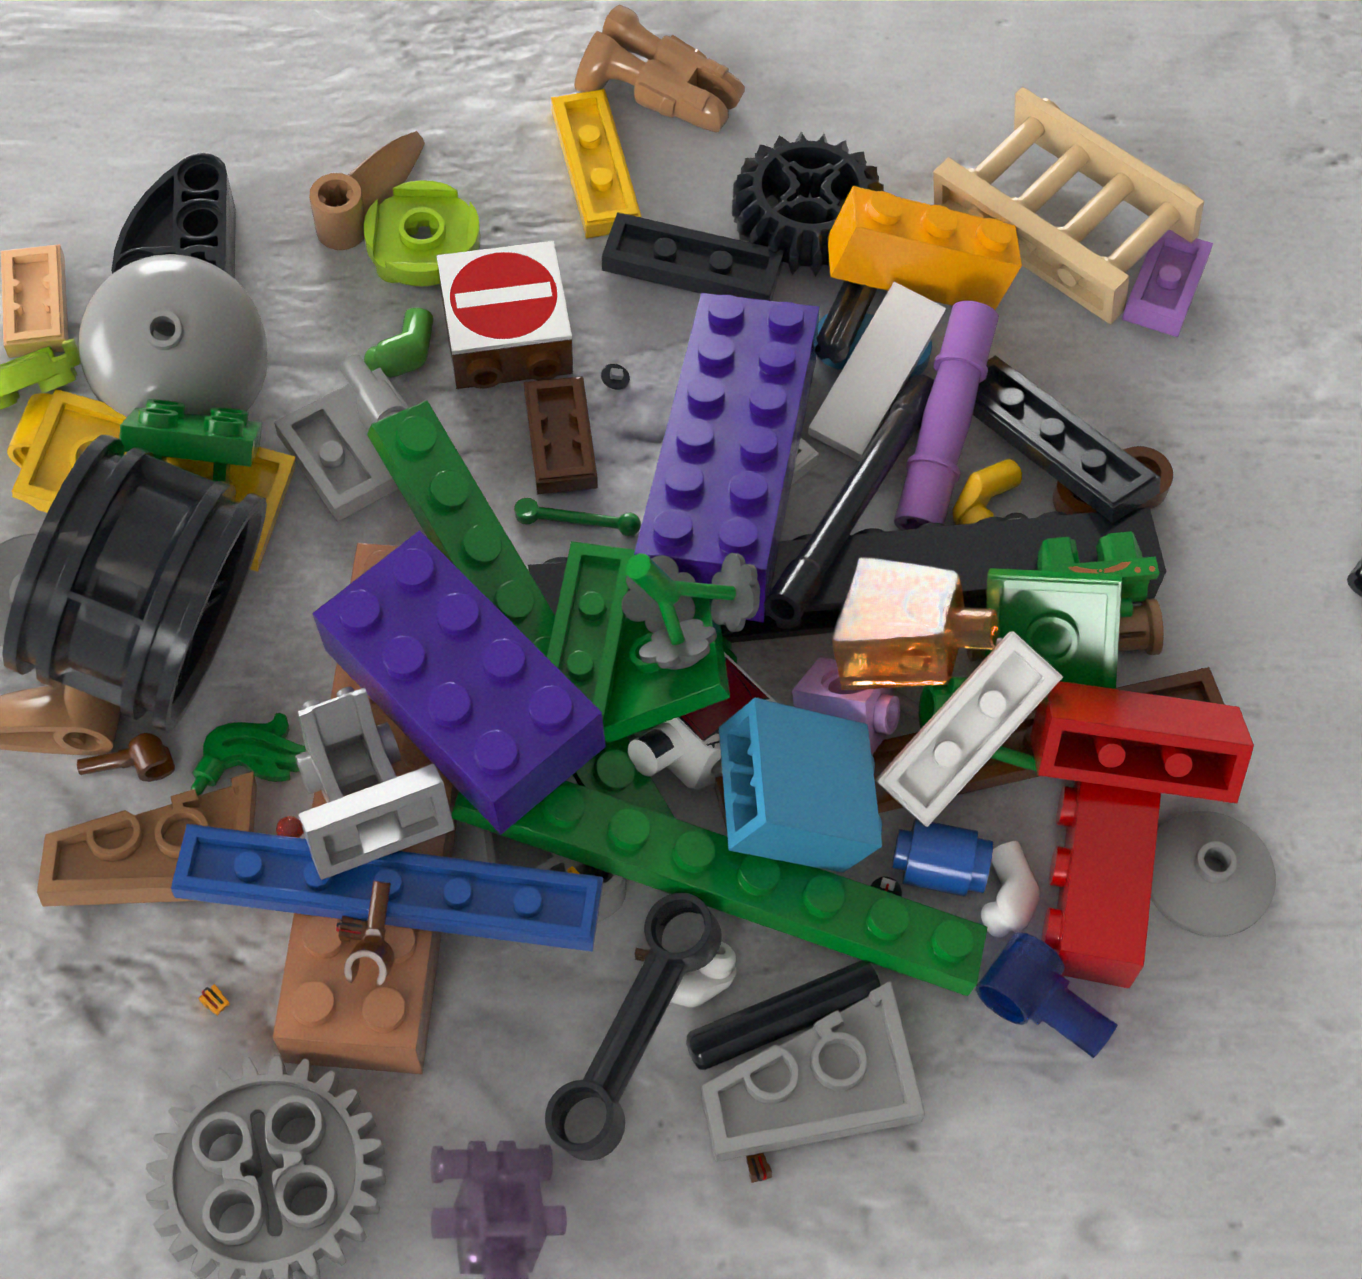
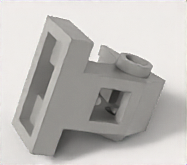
M352 687L342 688L337 692L336 698L322 703L319 699H311L303 705V710L297 711L306 752L295 755L296 762L308 793L312 794L321 790L326 804L298 814L312 860L321 880L455 830L444 783L435 764L399 777L396 776L391 764L401 761L397 742L388 722L376 726L365 687L356 691Z

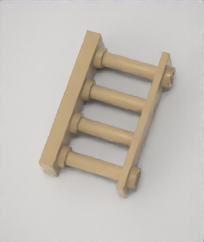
M1022 86L1015 93V131L975 169H966L949 157L933 171L934 205H942L950 210L982 218H994L1004 223L1015 225L1022 266L1111 325L1124 312L1126 307L1129 275L1126 272L1168 230H1172L1192 243L1199 236L1204 200L1197 197L1188 186L1182 183H1175L1062 112L1053 101L1047 98H1040ZM1034 143L1059 158L1019 198H1010L991 185ZM1078 171L1103 187L1064 227H1055L1035 214ZM1123 200L1149 216L1109 257H1100L1080 244Z

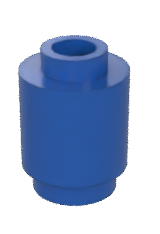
M915 818L911 831L903 829L898 831L892 868L903 870L902 884L963 897H966L968 891L983 894L991 866L993 841L978 838V831L936 822H932L926 827Z

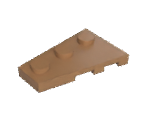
M254 771L230 778L232 786L197 796L195 789L170 796L172 804L133 815L124 810L45 834L37 894L42 906L196 901L175 898L171 891L186 825L193 824L254 832L257 793Z

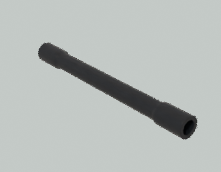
M919 374L909 379L890 408L889 417L797 558L787 565L766 597L764 607L773 620L784 625H793L800 620L822 585L825 572L908 441L920 429L923 412L934 383V379Z

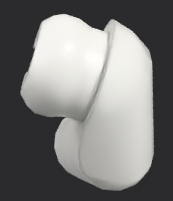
M1018 841L1004 843L994 848L991 861L1002 887L996 896V901L989 902L982 907L981 919L984 926L988 927L987 931L990 935L996 938H1002L1011 931L1020 933L1027 928L1040 900L1039 886Z
M721 942L718 953L709 964L699 970L685 973L670 1003L690 1008L697 1007L729 988L736 976V954L728 944Z

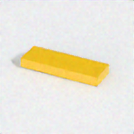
M605 89L551 97V111L586 239L609 235L617 212L642 218Z

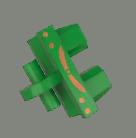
M1132 531L1110 533L1101 537L1096 545L1097 562L1080 563L1076 541L1070 537L1050 538L1042 542L1038 551V571L1122 575L1120 618L1132 617V602L1145 601L1150 580L1157 579L1160 574L1156 556H1142Z

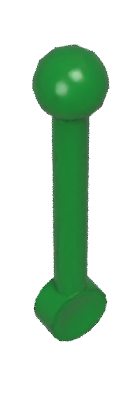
M522 498L514 506L517 521L525 525L532 524L538 519L614 528L618 529L625 536H634L641 528L639 517L632 512H627L617 517L539 507L532 498Z

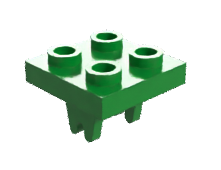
M149 399L147 400L146 408H135L122 422L119 439H121L125 447V452H129L134 447H140L153 452L155 458L167 462V457L214 462L212 481L222 480L229 483L230 465L251 467L260 448L262 422L248 421L249 412L241 409L212 407L210 416L185 414L184 403Z

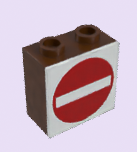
M554 241L437 255L441 297L456 389L470 387L486 389L500 383L530 379L537 381L549 380L557 376L573 374L572 333Z

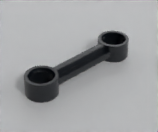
M688 893L670 894L657 901L650 909L645 920L644 933L651 950L583 1080L572 1081L560 1087L548 1102L545 1112V1125L549 1136L559 1147L577 1159L585 1161L598 1160L609 1155L619 1145L625 1131V1115L619 1104L620 1098L685 973L703 968L718 953L722 940L720 925L705 903L694 895ZM684 913L702 915L705 928L701 939L695 946L680 953H671L662 947L664 929L673 918ZM591 1097L601 1098L605 1102L607 1114L605 1124L600 1133L586 1143H573L569 1141L565 1133V1120L571 1108L583 1099Z

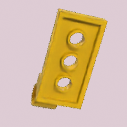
M55 389L53 394L37 393L32 395L27 402L7 449L9 458L21 468L11 491L12 497L30 504L38 511L47 513L64 480L89 444L100 435H111L119 439L120 425L127 417L116 412L104 402ZM263 447L259 448L251 467L230 465L229 484L234 485L236 490V501L241 502L250 493L266 498L265 520L250 570L256 572L260 569L295 470V456ZM167 457V463L213 480L214 462Z

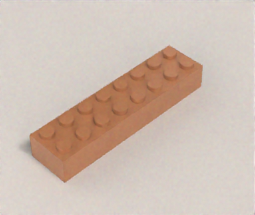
M357 543L350 584L398 546ZM336 663L330 700L336 698L337 692L342 688L352 687L354 691L361 689L338 663ZM368 696L376 726L388 722L397 742L401 761L391 764L396 776L399 777L433 764ZM437 768L444 783L452 814L459 790ZM321 790L314 793L312 808L326 804ZM452 819L455 830L400 851L452 858L457 820ZM294 913L273 1032V1039L283 1062L300 1064L303 1059H307L311 1065L423 1074L442 932L385 925L384 941L391 946L394 952V963L385 981L379 987H376L379 966L373 959L368 957H360L356 978L352 983L347 981L344 974V965L346 959L360 940L351 939L349 942L339 939L336 925L339 922L342 923V919Z

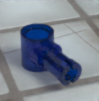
M1017 932L1013 934L977 983L975 991L978 997L994 1013L1014 1024L1024 1025L1031 1020L1038 1026L1042 1021L1093 1059L1108 1042L1118 1024L1067 988L1070 981L1062 976L1065 965L1050 946L1027 933Z

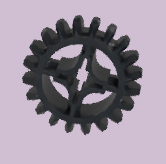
M800 132L795 142L790 143L779 135L773 148L760 144L757 153H755V158H745L744 165L741 167V173L737 175V180L733 184L732 197L734 199L732 200L731 212L734 217V223H737L740 240L767 246L768 251L772 253L784 250L783 262L788 263L792 275L800 266L810 267L816 277L822 265L827 264L830 267L827 237L841 211L839 202L842 199L846 201L853 186L873 191H884V184L879 183L877 167L866 166L867 161L865 160L864 151L849 154L846 140L835 146L828 144L824 133L818 141H808L803 133ZM770 195L778 199V205L774 208L766 200Z

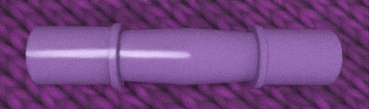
M960 301L952 306L940 354L935 357L934 369L937 371L923 412L915 455L910 456L906 463L907 475L894 518V524L900 530L915 529L927 523H945L954 485L958 482L961 474L957 464L971 425L978 385L986 379L988 373L986 365L999 319L998 313L986 304L976 301Z

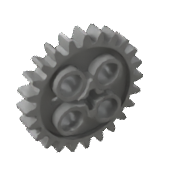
M280 1055L273 1056L267 1074H259L250 1057L244 1058L242 1078L232 1081L221 1067L215 1069V1080L218 1089L211 1094L195 1084L191 1085L189 1089L197 1106L191 1112L171 1106L168 1112L179 1127L177 1133H157L153 1138L158 1147L168 1154V1158L146 1164V1170L153 1179L165 1182V1185L147 1193L146 1200L153 1209H170L160 1216L153 1225L161 1237L180 1233L169 1248V1252L179 1262L197 1252L190 1270L197 1279H205L217 1267H219L218 1279H239L241 1275L246 1276V1279H267V1277L293 1279V1272L303 1269L309 1279H320V1269L317 1260L324 1255L333 1262L343 1266L346 1263V1259L339 1245L342 1238L345 1236L360 1242H364L367 1238L364 1229L356 1220L357 1215L379 1214L380 1211L378 1201L366 1193L365 1189L386 1184V1176L383 1169L367 1165V1163L385 1154L381 1139H362L376 1127L374 1117L371 1112L352 1116L361 1102L358 1092L352 1088L335 1097L339 1080L336 1073L332 1070L324 1074L316 1083H313V1068L307 1059H303L293 1075H288ZM257 1113H262L265 1116L266 1146L278 1168L272 1172L273 1189L283 1227L282 1233L277 1237H273L269 1233L267 1197L256 1180L262 1176L263 1171L252 1125V1118ZM306 1117L315 1122L312 1134L305 1141L298 1144H286L280 1141V1133L289 1121ZM226 1134H237L243 1137V1143L239 1152L226 1161H213L209 1159V1150L219 1137ZM309 1186H318L327 1191L326 1201L316 1213L308 1216H299L291 1212V1203L300 1190ZM237 1203H247L254 1206V1215L251 1222L243 1230L236 1233L219 1231L221 1216L230 1206Z

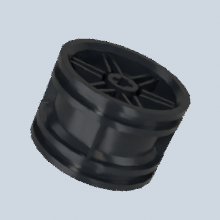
M100 435L89 444L64 480L33 543L21 574L7 621L2 652L4 666L8 670L20 675L27 674L35 668L36 679L41 683L53 688L65 684L120 706V712L134 720L140 719L147 711L153 712V726L169 733L176 727L193 701L230 623L260 540L266 515V498L250 493L241 502L236 501V490L232 484L222 480L214 482L155 458L153 452L140 447H134L125 454V447L121 439L111 435Z

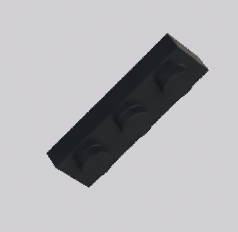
M617 212L602 254V271L700 294L733 295L742 298L772 301L783 265L784 250L772 253L768 251L767 246Z

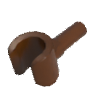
M141 733L129 741L128 748L120 749L118 752L77 760V770L80 775L117 768L124 769L135 765L139 779L147 782L163 779L171 775L175 770L169 748L162 744L159 737L151 733Z
M373 881L367 926L364 928L363 940H360L354 947L344 965V974L350 983L357 976L360 957L371 958L379 966L376 987H379L385 981L392 969L394 952L391 946L384 941L386 932L384 927L391 887L390 882Z

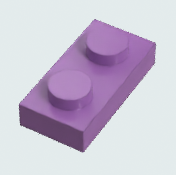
M1168 230L1148 250L1126 303L1122 320L1178 337L1209 259L1213 243L1198 238L1190 243L1172 230Z

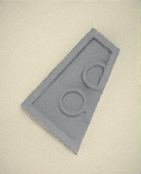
M891 981L874 989L867 998L839 1013L837 1010L815 1022L813 1028L781 1046L774 1045L702 1085L701 1090L715 1162L922 1122L925 1116Z

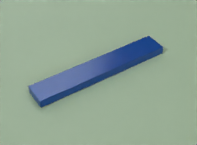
M187 824L171 885V891L175 898L342 919L343 915L354 920L367 921L373 881H385L391 883L385 925L593 952L603 889V877L397 851L321 880L312 860L306 839Z

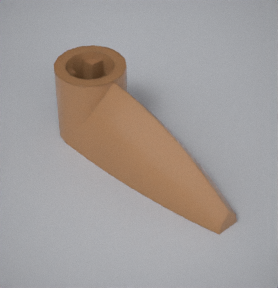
M417 131L401 136L386 144L365 159L348 175L330 173L321 176L313 183L310 188L309 198L316 235L323 245L334 250H347L356 247L365 239L364 220L369 207L377 199L380 205L385 199L392 197V188L405 183L419 158L425 143Z
M65 684L55 688L50 686L36 687L0 695V750L90 756L109 753L114 745L121 716L120 706Z

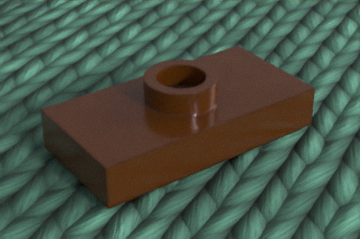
M583 376L524 382L537 495L598 488Z

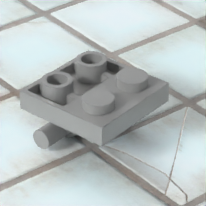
M357 354L347 357L340 365V370L349 384L274 422L277 436L291 456H295L296 463L337 522L399 490L367 433L372 423L409 408L381 368L371 372L361 356Z

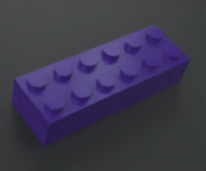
M701 293L634 555L643 553L651 559L660 555L668 556L676 562L678 573L685 572L690 574L694 578L695 583L712 584L714 575L717 572H721L725 557L730 553L741 554L746 564H752L756 567L757 580L760 586L758 611L753 618L745 620L764 622L766 614L764 602L771 589L816 363L815 348L817 346L816 338L818 336L820 307L795 304L793 302H776L742 298L733 295Z

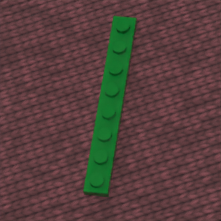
M428 400L372 423L367 436L427 538L547 657L555 615ZM627 736L607 743L605 740L606 747L573 774V777L580 786L675 818L651 776L641 774L630 760L628 755L630 741Z
M564 781L503 834H500L460 791L456 798L451 814L452 819L669 894L688 893L701 899L707 907L840 953L869 961L872 964L965 996H969L977 985L988 928L979 923L820 868L729 851L728 837L569 781Z

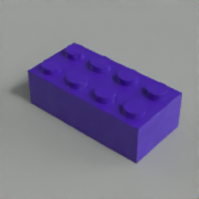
M420 530L312 613L325 651L361 688L365 687L368 696L500 834H503L606 747L602 712Z

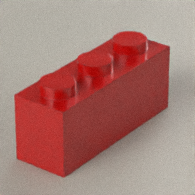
M1059 681L1038 704L1030 734L1038 776L1236 804L1239 800L1254 748L1240 707Z
M1075 781L1073 787H1062L1057 808L1056 824L1067 826L1064 847L1055 846L1049 872V885L1059 887L1057 909L1048 907L1041 937V947L1052 949L1049 973L1130 989L1144 967L1161 793Z

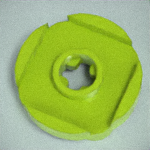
M428 180L410 181L392 188V197L385 199L380 205L377 199L366 213L364 236L368 256L375 264L378 276L386 282H399L411 286L440 284L437 255L479 250L481 235L477 210L471 202L470 206H468L465 201L458 198V191L447 184ZM419 227H429L430 233L433 236L427 239H415L409 235L417 234Z
M74 338L63 341L62 347L65 354L55 357L51 346L0 364V410L18 402L17 399L20 398L18 390L35 383L38 384L41 393L77 380L76 376L78 375L74 367L81 364L79 349Z

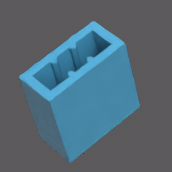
M754 698L719 727L729 851L844 873L882 847V821L878 814L874 780L875 762L871 754L868 724Z

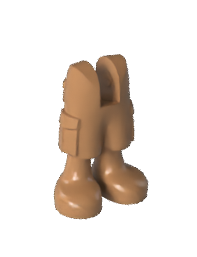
M617 5L609 12L602 32L596 31L591 38L579 64L574 85L575 89L582 93L603 89L610 79L627 82L635 86L634 98L636 103L657 111L664 116L671 118L675 116L712 132L720 131L729 118L727 109L735 108L745 92L744 85L729 72V68L720 65L710 58L707 59L706 55L674 35L671 37L666 35L660 39L639 22V18L633 10L622 5ZM631 53L645 57L648 59V61L645 63L644 61H642L641 59H639Z

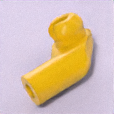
M1005 459L969 475L952 509L955 525L972 524L985 518L995 517L994 513L987 509L986 506L992 497L1016 488L1021 484L1022 471L1020 466L1012 459Z

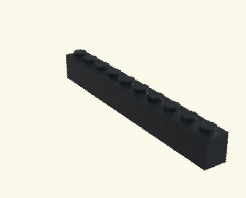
M1150 507L1136 508L1115 523L1110 522L1099 512L1067 515L1064 512L1053 511L1044 513L1036 518L1006 520L1002 517H989L972 524L946 526L942 523H927L908 530L885 532L882 529L869 528L848 536L825 572L822 585L797 623L793 625L778 623L766 612L764 622L745 620V625L739 632L730 631L726 625H721V633L728 641L735 643L849 632L850 622L856 613L857 615L852 622L851 629L852 631L864 630L865 626L871 627L872 621L878 612L879 614L872 627L874 629H879L882 622L895 627L911 626L907 625V623L913 620L905 614L902 607L907 594L915 587L948 574L951 571L952 573L947 578L941 581L939 580L942 578H939L918 588L907 601L935 604L907 603V611L916 620L925 621L926 619L933 623L940 621L938 611L940 597L954 581L943 606V621L986 618L987 579L989 569L1037 570L1038 551L1042 542L1050 538L1070 537L1076 541L1080 563L1098 561L1096 545L1101 537L1110 533L1132 531L1142 556H1156L1160 573L1157 579L1150 580L1146 599L1155 598L1167 571ZM812 534L801 535L789 541H780L770 591L787 565L797 558ZM556 557L541 564L528 565L531 576L555 616L568 557ZM873 566L862 571L853 602L848 611L859 572L865 567ZM1136 601V602H1132V603H1133V604H1140V603H1142L1143 601ZM882 613L885 617L898 619V621L885 619L882 617Z

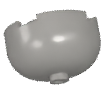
M175 254L155 255L139 259L122 267L107 278L96 290L85 309L81 321L79 357L86 381L99 401L106 403L125 417H128L135 408H146V403L149 399L184 403L185 414L210 416L212 407H228L248 411L258 397L267 373V338L262 320L252 299L245 289L227 272L195 257ZM155 330L161 335L172 337L168 340L160 341L154 338L153 333Z

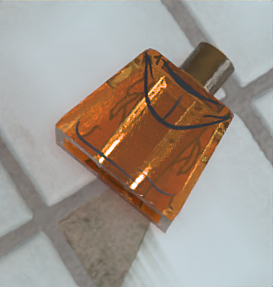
M860 557L832 639L842 690H864L944 684L951 679L959 648H995L998 637V614L996 609L965 608L961 578L952 570Z

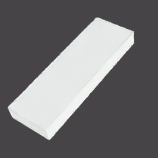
M893 282L811 422L808 435L860 461L942 322L946 308Z
M1014 631L1009 632L875 781L919 822L928 827L1057 685L1063 676Z

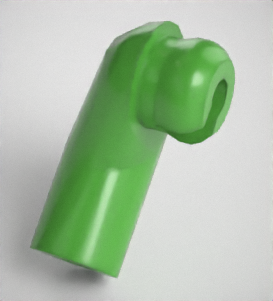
M410 308L406 310L401 334L381 340L377 346L370 347L366 351L364 362L371 372L381 368L384 374L391 378L414 371L423 366L428 357L434 320L431 312L423 308Z

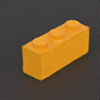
M856 186L852 187L827 237L831 278L889 291L893 282H896L931 301L951 306L960 301H976L996 310L1022 267L1015 225L1007 224L994 218H982L950 210L942 205H929L897 197L888 192L873 191Z

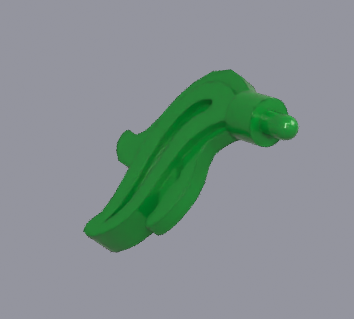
M276 713L274 719L268 723L233 722L217 726L206 736L203 744V756L192 772L196 780L192 784L191 790L195 789L197 796L201 795L207 786L214 787L226 769L238 765L243 766L250 772L254 771V775L262 780L272 782L288 781L291 779L290 772H300L295 755L306 752V748L304 745L285 739L290 729L287 717L282 713Z

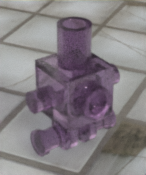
M500 1140L496 1151H487L484 1141H470L467 1149H444L443 1146H433L430 1161L432 1182L443 1183L444 1179H463L453 1208H433L431 1214V1233L433 1239L456 1238L460 1275L483 1274V1279H529L528 1273H532L546 1237L565 1235L567 1227L565 1206H543L540 1181H550L553 1171L551 1146L549 1144H541L538 1148H517L514 1140Z

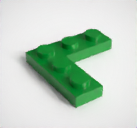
M571 541L547 658L602 712L605 731V723L626 622V616L622 611V599L630 591L626 583V564L634 556L635 550Z

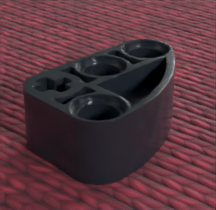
M208 153L192 154L164 173L144 193L131 210L120 231L114 249L112 274L122 267L145 257L175 254L191 256L209 262L224 270L235 279L236 208L226 166L219 157Z

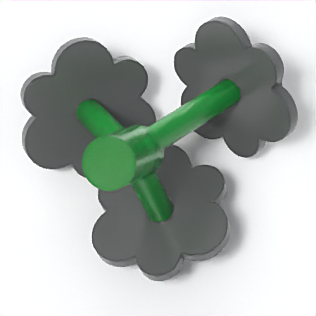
M639 553L628 560L626 564V583L630 591L622 599V611L631 621H645L647 629L653 633L651 636L652 641L642 646L639 650L640 658L644 663H657L663 669H684L696 664L710 652L709 644L716 640V630L714 627H704L701 620L692 619L695 614V604L691 597L713 599L711 605L713 621L718 625H726L728 630L733 632L741 631L745 625V619H751L756 615L760 603V586L757 580V570L754 565L746 564L741 554L730 553L725 557L721 572H717L714 575L712 584L695 583L694 578L690 574L685 572L678 573L676 562L668 556L660 555L651 559L646 554Z

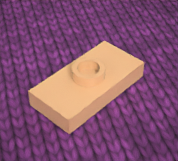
M61 245L1 251L3 340L8 357H20L51 346L53 353L63 352L62 343L69 339L65 257Z

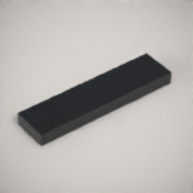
M995 355L988 359L986 365L988 373L986 379L978 385L973 416L1112 523H1115L1160 493V477L999 357Z

